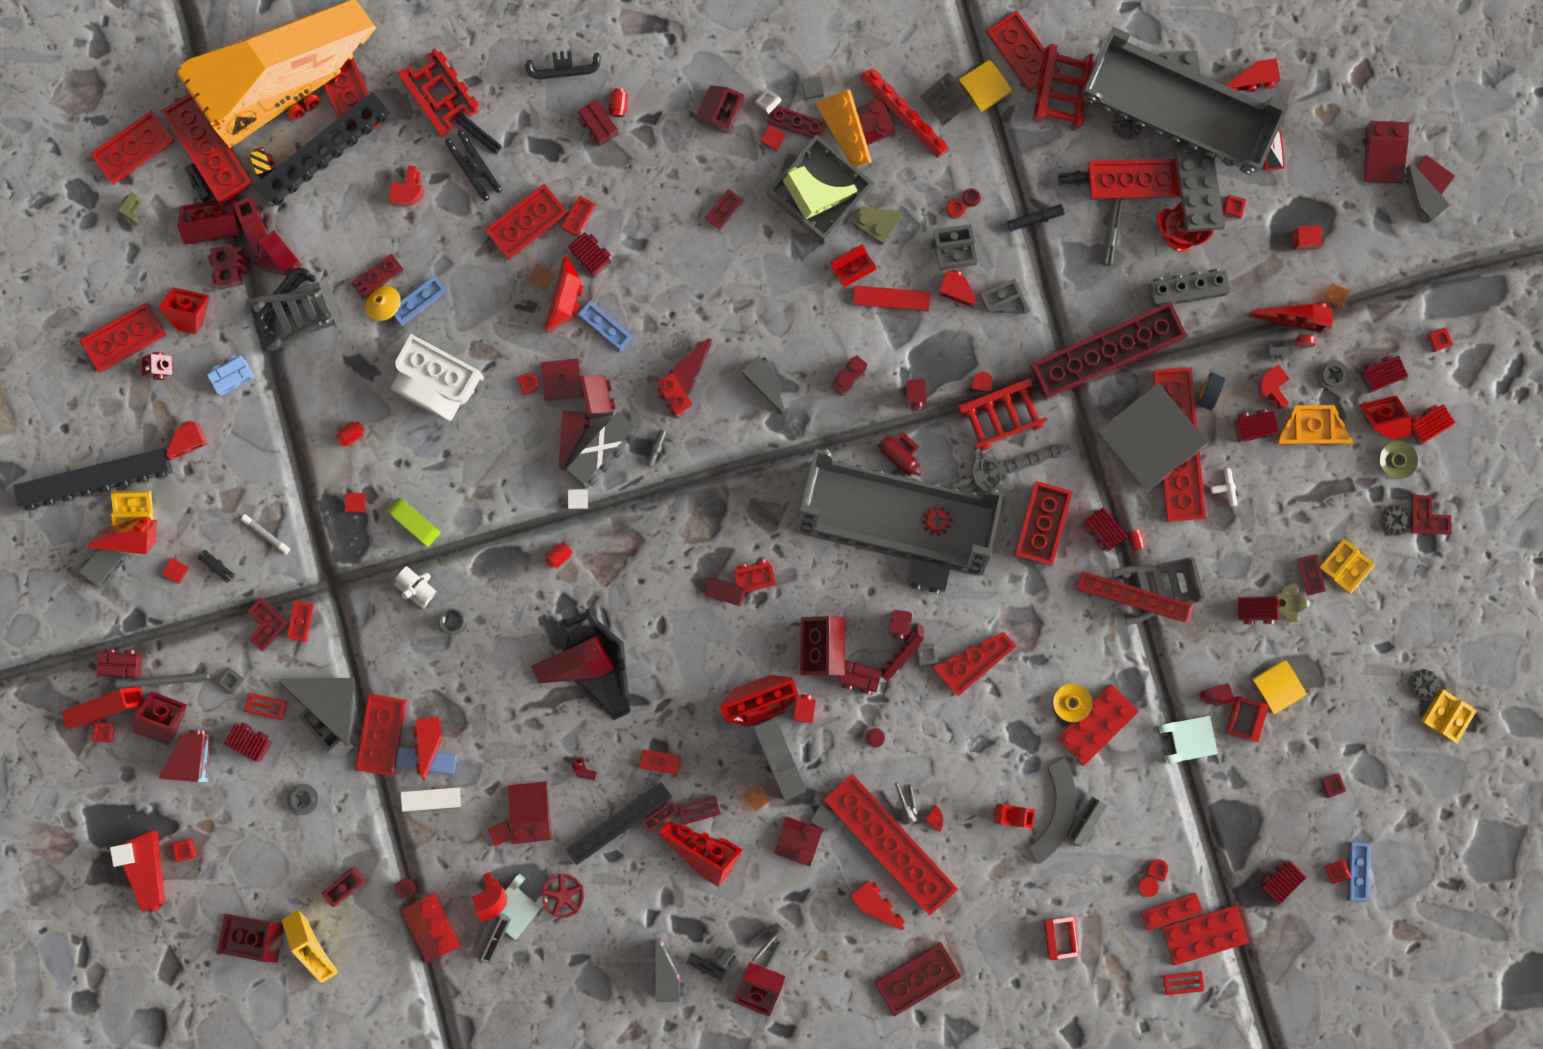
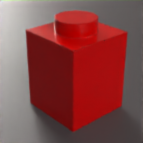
M1321 226L1297 227L1291 236L1295 249H1318L1322 245Z
M801 694V698H796L794 721L813 723L816 700H813L811 695Z

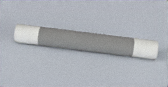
M246 514L242 516L240 520L282 553L286 555L290 551L289 547Z

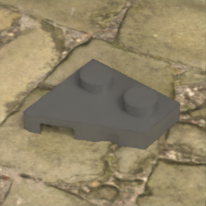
M1015 278L980 294L987 312L1022 314L1030 312Z

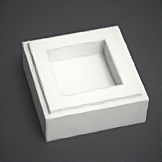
M767 89L755 103L769 114L782 100L778 95Z
M568 490V509H588V490Z
M131 843L110 847L113 867L135 863Z

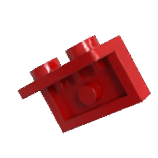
M863 244L852 248L847 253L836 257L830 262L833 272L843 288L877 270Z
M673 373L657 382L659 388L656 390L661 399L666 398L669 404L666 406L671 415L676 414L679 418L684 414V410L692 406V402Z
M765 559L755 562V566L748 567V564L737 566V570H734L737 585L746 587L745 593L776 586L771 562H767Z

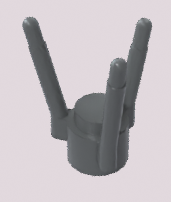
M895 783L903 808L899 809L900 813L885 791L881 790V794L895 813L898 821L901 820L902 824L906 825L917 820L916 814L918 812L911 784L909 785L910 807L905 802L899 783Z
M777 922L774 926L770 924L767 929L748 941V944H752L769 933L767 936L770 939L752 958L753 962L774 941L777 945L765 965L769 967L782 943L786 940L785 936L788 933Z

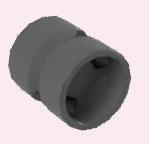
M454 608L443 611L439 620L440 626L444 631L455 635L464 632L468 625L465 613Z

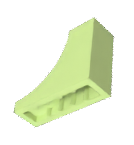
M804 166L799 169L797 167L790 169L783 180L805 219L851 199L858 191L855 185L833 187L821 183Z

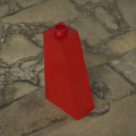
M141 687L119 689L61 711L63 722L67 730L80 728L140 708L145 699Z
M157 830L150 831L121 844H132L135 863L125 864L123 867L141 911H149V913L161 909L159 905L165 903Z

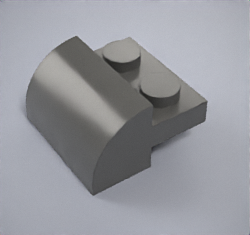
M971 224L934 230V246L939 270L977 265Z

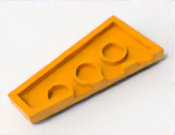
M845 90L815 102L848 162L856 168L871 163L851 90Z

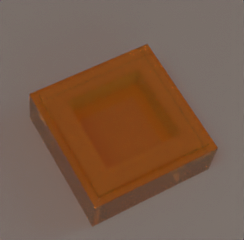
M537 264L528 281L545 290L554 273Z
M1333 283L1324 302L1343 309L1351 290Z
M758 785L745 795L755 811H758L772 800L761 785Z

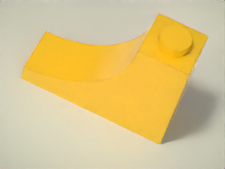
M299 910L282 919L292 953L320 983L338 973L336 967L318 943L309 921Z

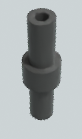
M659 430L655 443L651 445L647 466L654 467L657 456L661 454L663 449L662 443L666 436V431Z

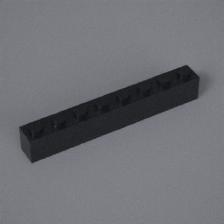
M162 448L15 484L13 487L17 506L25 509V511L36 510L37 506H52L56 504V501L60 500L69 502L74 500V497L80 495L81 497H89L96 491L105 493L111 491L113 487H129L130 483L133 482L138 484L149 482V478L156 477V479L168 477L167 474L173 473L170 458L166 455L167 450Z

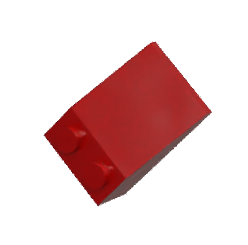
M144 516L100 530L88 543V548L147 554L156 543L157 520Z

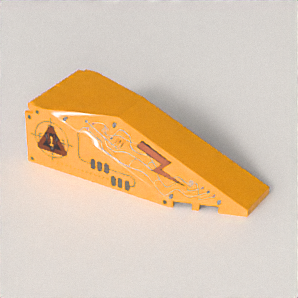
M350 0L300 16L193 57L181 64V69L176 74L192 98H194V101L204 113L209 123L213 125L214 130L231 148L341 72V66L348 58L352 59L354 50L360 43L362 45L365 43L376 27L357 0Z

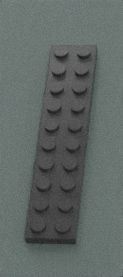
M1197 50L1161 52L1159 54L1160 57L1201 75ZM1172 141L1186 232L1223 230L1225 223L1215 160L1205 156V152L1199 149L1198 151H1193L1187 148V144L1183 142L1179 144Z

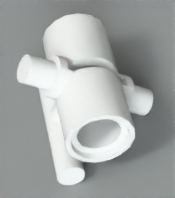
M405 567L395 579L396 583L394 585L403 592L401 594L402 598H410L423 610L437 592L427 584V581L430 579L428 573L418 576L411 569Z

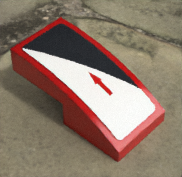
M1281 129L1278 130L1264 161V170L1285 169Z

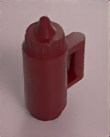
M901 432L896 439L886 435L877 445L880 449L879 451L903 473H906L908 476L913 474L920 477V464L913 456L920 446L904 432ZM899 439L912 449L910 453L897 442Z

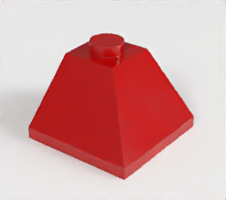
M172 287L159 306V311L178 331L197 334L204 321L209 295Z
M1397 395L1360 404L1361 410L1374 430L1392 440L1411 436V416Z

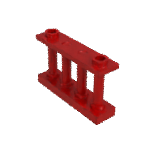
M1050 44L1044 51L1032 121L1040 122L1049 116L1072 122L1071 130L1075 131L1083 125L1085 120L1083 115L1085 102L1081 93L1094 64V61H1092L1094 54L1090 53L1084 60L1060 55L1057 52L1058 45ZM1060 62L1082 68L1081 77L1076 78L1056 73L1054 65ZM1057 80L1079 86L1077 96L1053 91L1050 88L1051 82ZM1053 98L1076 104L1074 115L1049 109V106H1047L1048 99Z
M1030 378L958 407L960 416L965 414L966 417H969L979 444L973 447L975 451L980 449L983 452L990 449L991 444L1032 428L1036 431L1044 427L1047 418L1039 419L1028 393L1030 392L1029 389L1033 386ZM1017 393L1019 396H1022L1032 423L1021 426L1011 402V396ZM1001 400V403L1004 402L1014 430L1006 433L1003 432L993 408L994 402ZM982 407L987 411L997 435L989 440H986L975 414L977 413L976 410Z

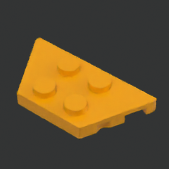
M1296 405L1277 443L1352 444L1353 439L1349 437L1345 429L1346 426L1339 418L1334 405Z

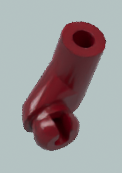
M579 757L575 758L572 762V768L576 776L595 781L597 771L587 770L583 760Z

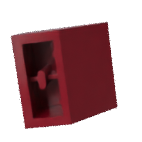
M710 85L695 120L730 134L744 103V94L728 87Z

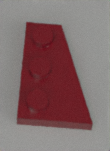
M917 623L901 646L895 650L890 661L887 660L881 668L882 678L887 682L924 640V627L921 624Z

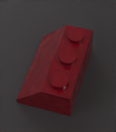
M236 196L222 204L215 199L180 206L177 226L184 245L197 244L207 240L215 241L218 238H231L240 235L241 223L233 203L237 202Z

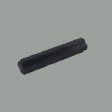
M457 114L455 121L492 152L495 154L499 153L502 149L501 144L464 114Z

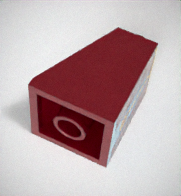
M190 730V733H183L161 771L159 779L193 782L208 781L213 735H207V731Z

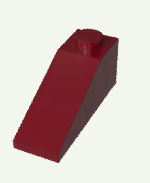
M709 338L681 360L674 370L670 369L668 375L671 373L675 375L687 394H691L712 344V340Z
M562 410L560 470H565L586 434V428L590 427V417H587L586 412Z

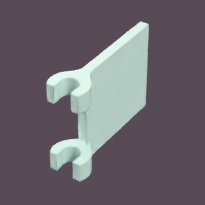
M1210 716L1158 725L1159 733L1172 732L1176 753L1164 756L1166 764L1218 754Z
M521 874L517 875L506 889L507 904L501 912L511 919L506 933L515 940L544 906L542 895L534 902L518 888L526 879ZM545 896L546 902L549 900L548 896Z

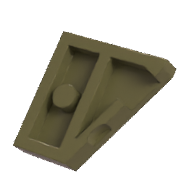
M862 207L852 221V224L883 245L904 213Z

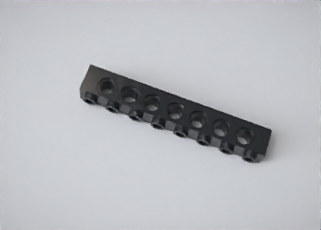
M371 92L256 183L254 187L272 207L281 204L284 201V197L289 193H295L303 182L310 181L314 177L313 174L319 170H324L332 159L339 158L346 148L354 146L360 137L372 132L373 126L386 121L391 113L375 93ZM367 112H372L371 117L365 120V114ZM352 124H357V128L354 131L349 130ZM342 135V140L339 143H335V138ZM323 147H327V152L320 155V150ZM308 159H312V164L306 167L305 162ZM297 170V176L291 178V173ZM282 182V188L276 190L277 183Z

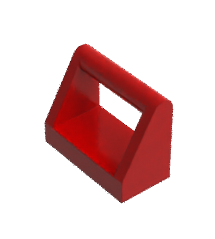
M1236 696L1225 733L1251 742H1258L1269 705ZM1242 702L1256 706L1248 735L1234 731Z
M1075 916L1043 919L1048 959L1058 960L1079 956ZM1068 922L1071 952L1057 954L1054 924Z

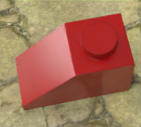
M947 270L938 295L974 308L976 299L966 277L962 276V273L957 270Z
M186 421L181 424L182 427L176 429L166 453L168 458L173 460L208 445L197 422Z

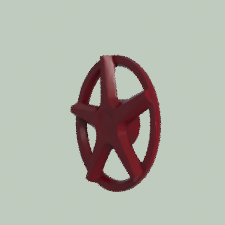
M558 874L551 877L544 885L542 891V902L545 909L551 915L558 918H568L578 913L584 901L583 886L575 877L569 874ZM564 877L573 880L577 886L567 889ZM558 878L559 889L556 891L546 890L548 885ZM580 891V900L576 906L571 896ZM545 896L555 898L556 903L553 910H550ZM563 904H566L572 910L568 914H557Z

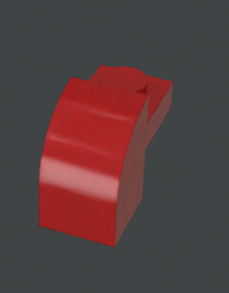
M408 165L406 184L391 183L389 202L392 206H412L422 198L424 189L422 185H417V183L420 184L421 172H418L416 166Z
M1279 364L1262 376L1258 384V394L1261 400L1268 396L1270 404L1280 411L1289 402L1278 388L1290 380V378Z
M996 804L994 823L1033 829L1035 809Z
M490 872L483 874L487 891L472 896L475 911L481 921L497 916L507 904V893L502 885L500 886L498 879L493 878Z

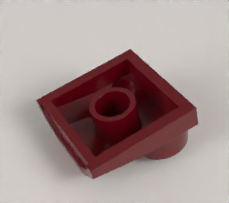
M873 99L868 104L856 109L867 146L895 135L892 120L881 99Z
M786 816L774 854L811 866L823 829Z

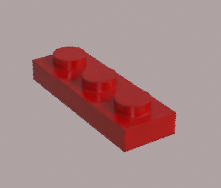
M1193 893L1141 911L1140 913L1147 931L1201 913L1203 910L1197 893Z

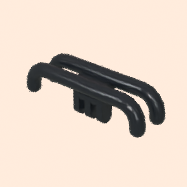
M571 50L567 51V59L564 57V51H560L561 59H557V53L552 52L553 69L537 70L532 60L526 61L525 68L530 77L538 80L589 75L598 70L601 56L596 52L593 55V62L591 64L573 66Z
M459 130L457 134L470 154L463 158L450 138L445 139V144L481 199L487 202L490 197L477 177L484 174L494 191L498 194L502 192V187L463 130Z
M303 267L295 268L287 275L273 294L291 293L292 290L297 289L305 280L314 283L316 276L310 274V271ZM280 301L285 313L290 316L292 313L287 309L289 307L287 302ZM271 302L266 303L256 316L257 326L268 336L274 335V330L271 329L270 323L276 316Z

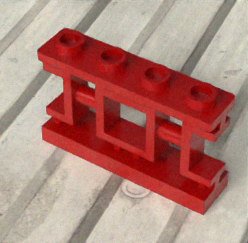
M434 48L430 54H426L430 61L428 65L416 73L411 66H408V69H402L397 74L443 138L448 135L449 130L454 129L450 123L451 119L463 111L466 112L469 118L472 117L474 113H479L477 109L479 104L473 96H468L466 93L468 88L464 82H459L456 79L458 74L452 66H447L445 63L447 58L442 51L437 52ZM437 58L449 75V78H446L443 72L434 78L431 71L438 67L434 59ZM412 75L416 81L425 76L428 82L421 86L425 93L424 95L419 92L409 76ZM444 81L452 93L436 103L429 90ZM458 88L470 105V108L464 102L457 107L454 106L452 101L459 97L455 89ZM433 105L437 111L444 106L449 110V113L442 117L446 123L444 126L430 106Z

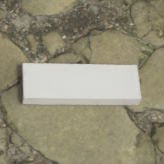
M460 788L401 792L402 811L461 807Z

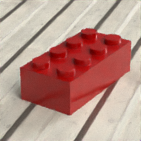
M1039 481L1033 483L1013 557L1048 567L1053 566L1073 491Z

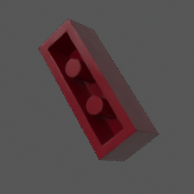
M671 801L642 823L650 832L677 813L679 809Z

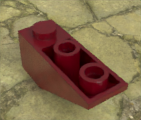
M252 197L233 203L256 257V254L259 253L257 251V242L268 233L257 203Z

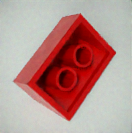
M437 893L431 894L401 910L426 963L462 945Z

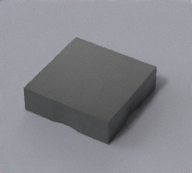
M816 134L800 152L796 161L767 190V196L819 241L825 244L872 191L874 182L854 165L846 162L834 148ZM804 166L821 183L833 187L855 185L858 191L851 199L805 219L783 180L790 169L794 167L799 169Z
M1159 383L1098 430L1100 436L1122 460L1147 493L1167 478L1176 467L1187 462L1208 445L1207 440Z
M776 718L755 726L754 729L784 800H789L807 792Z

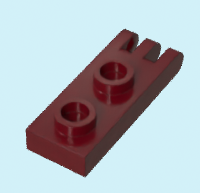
M390 254L353 281L351 285L354 288L361 284L356 289V292L361 293L365 290L360 295L362 299H365L404 269L393 254Z

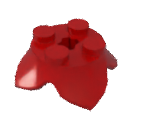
M1179 202L1174 209H1163L1157 215L1158 228L1168 246L1175 251H1188L1193 246L1205 243L1213 235V231L1186 232V230L1183 231L1179 228L1181 225L1185 226L1182 202Z

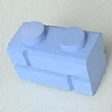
M232 356L227 360L228 363L222 366L219 364L210 369L211 372L207 375L219 395L222 396L255 378L244 357Z

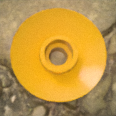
M390 286L377 288L366 300V314L375 321H384L391 318L400 306L401 299L399 293Z
M1067 684L1056 692L1053 701L1054 709L1063 720L1079 722L1085 719L1091 712L1092 697L1085 687L1079 684ZM1071 700L1076 701L1077 705L1075 707L1069 705Z

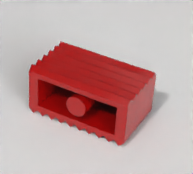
M1435 404L1426 410L1428 413L1423 417L1419 414L1411 419V433L1419 445L1424 444L1456 424L1444 404L1439 407Z

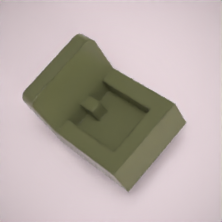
M132 192L123 199L122 206L118 211L123 214L122 219L130 224L135 222L139 225L141 221L134 217L133 214L143 200Z

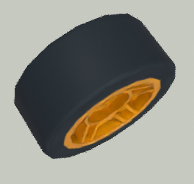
M1210 372L1197 401L1198 406L1210 411L1213 410L1222 392L1225 377Z

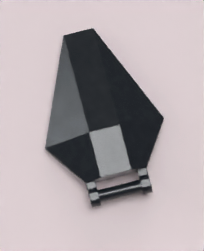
M590 607L581 614L559 621V626L564 634L562 652L595 636H601L616 670L599 678L573 681L581 687L579 690L600 710L603 708L615 720L631 712L624 642L598 621L595 609ZM588 619V624L573 631L571 630L570 626Z

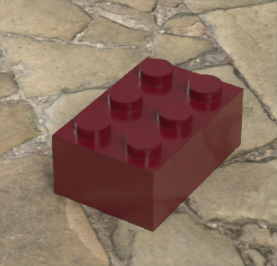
M801 617V676H845V617Z

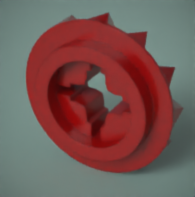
M934 506L935 511L928 508L927 510L930 514L924 513L923 517H926L927 520H922V524L927 523L928 525L924 528L925 531L930 528V535H933L934 531H937V536H940V531L946 534L945 527L949 529L952 527L947 524L948 521H953L952 518H947L950 512L947 511L944 514V507H941L940 511H938V506ZM936 512L940 519H946V521L940 522L939 529H937L936 523L929 522L935 519Z

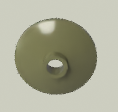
M1395 441L1383 448L1379 462L1381 469L1387 476L1394 479H1405L1411 476L1417 469L1418 455L1410 444L1403 441ZM1395 458H1398L1400 460L1399 464H1395Z

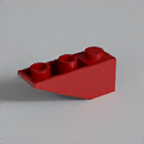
M1277 58L1257 61L1225 86L1236 91L1246 90V92H1254L1257 88L1263 87L1266 90L1275 88L1281 80Z
M439 717L416 719V726H413V735L417 737L418 744L414 745L415 756H419V763H416L417 775L421 776L422 781L426 780L442 742L441 721Z
M868 880L850 894L863 912L900 930L905 929L902 926L905 923L898 913L896 915L893 914L890 910L893 907L887 898H881L878 894L881 890L875 882L871 884Z

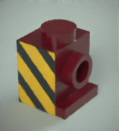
M264 147L257 148L249 154L255 172L260 179H263L276 168L273 165L274 160L271 153L268 154Z

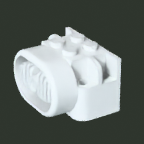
M410 334L396 359L395 364L399 373L391 385V390L445 421H451L459 406L468 401L471 394L473 395L475 392L474 389L478 381H483L484 377L479 370Z

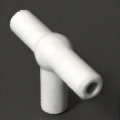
M1226 468L1223 470L1226 484L1211 486V493L1227 492L1229 504L1233 507L1237 505L1236 486L1233 483L1231 469Z

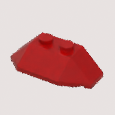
M563 256L544 325V330L548 333L571 321L573 316L577 315L579 304H577L578 297H582L584 291L581 279L567 256Z
M768 675L734 688L719 706L726 723L750 727L785 713L799 694L792 677Z

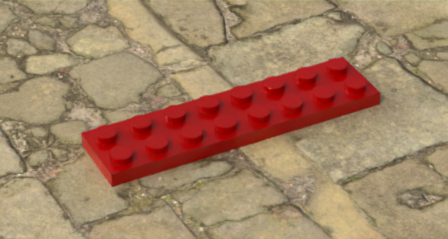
M1192 367L1153 370L1154 386L1159 383L1198 430ZM1199 451L1187 462L1176 467L1163 480L1167 522L1206 519Z
M853 774L824 799L929 916L958 890Z

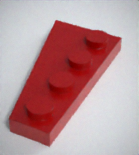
M1002 632L933 668L952 691L959 696L1017 646L1005 632Z

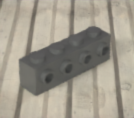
M1220 268L1211 269L1209 273L1204 274L1201 271L1190 273V276L1183 277V274L1174 275L1171 277L1172 279L1164 280V277L1156 278L1148 286L1152 308L1160 307L1169 302L1174 305L1223 297L1230 293L1227 271H1221Z

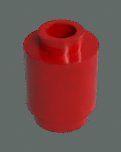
M615 88L609 93L608 111H610V116L625 117L628 93H625L624 89Z
M352 420L338 430L339 433L335 436L343 447L350 446L364 436L363 431H365V428L359 421L355 422Z
M562 541L545 554L546 559L544 561L551 569L553 567L558 569L571 557L570 555L573 551Z

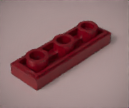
M778 105L770 112L767 120L768 124L811 139L816 134L822 138L827 124L824 121ZM799 120L800 123L795 124L794 121Z

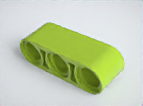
M401 497L387 511L427 547L441 534L437 528Z

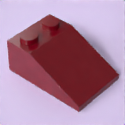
M1370 121L1366 125L1364 182L1403 183L1409 142V122Z
M547 781L509 785L511 844L552 840Z
M224 914L217 953L261 962L278 963L284 932L283 923Z

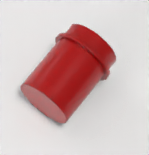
M1140 529L1127 533L1132 551L1146 548Z

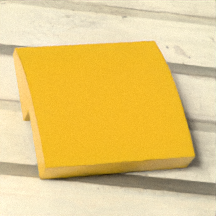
M988 60L959 79L960 85L969 94L971 101L980 112H983L1012 93V89L991 60Z
M151 490L113 491L111 493L113 513L111 514L112 526L144 516L150 517L153 520Z
M1343 539L1320 566V569L1337 585L1351 594L1373 569L1375 563L1362 555L1359 549Z
M1285 659L1252 679L1258 692L1263 696L1267 705H1269L1271 713L1274 715L1307 695L1296 674Z
M1439 689L1438 694L1433 699L1420 722L1452 742L1458 743L1476 710L1447 691Z

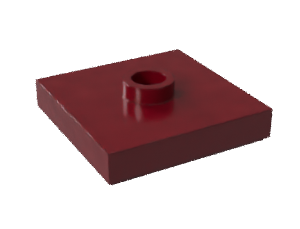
M578 358L541 362L545 401L583 397Z

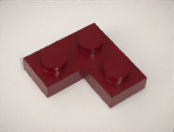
M1432 495L1411 496V534H1452V515H1433Z
M261 597L247 611L261 624L248 639L262 652L290 624Z

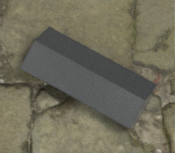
M1092 796L1067 838L1082 847L1107 805Z
M500 913L489 919L472 956L482 962L491 963L511 921L507 915Z

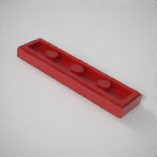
M867 286L854 287V306L929 311L930 291Z

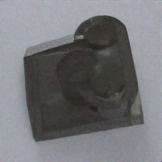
M949 72L920 96L938 118L942 126L951 121L960 112L966 110L973 102Z

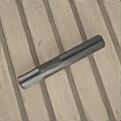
M1124 199L1112 200L1102 258L1103 265L1111 266L1113 264Z

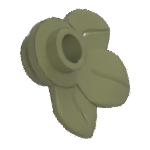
M1296 583L1284 586L1281 593L1275 595L1284 601V606H1280V613L1289 622L1299 621L1298 612L1307 609L1310 605V601L1306 597L1299 595L1300 585Z

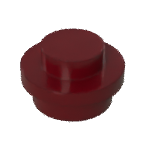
M969 188L963 192L962 201L965 206L975 207L979 204L981 196L976 189Z
M873 728L867 732L866 742L869 746L877 748L883 745L885 735L882 730Z
M410 879L399 881L396 886L397 894L405 899L412 897L416 892L415 883Z

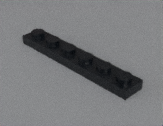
M660 782L568 847L566 851L576 865L580 864L673 797L664 784Z

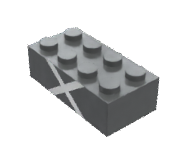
M617 412L567 468L568 472L586 488L589 486L593 487L598 482L600 473L602 471L605 473L612 466L610 462L615 457L618 459L623 454L625 445L627 443L631 444L637 438L636 433L638 431L636 427L621 413Z

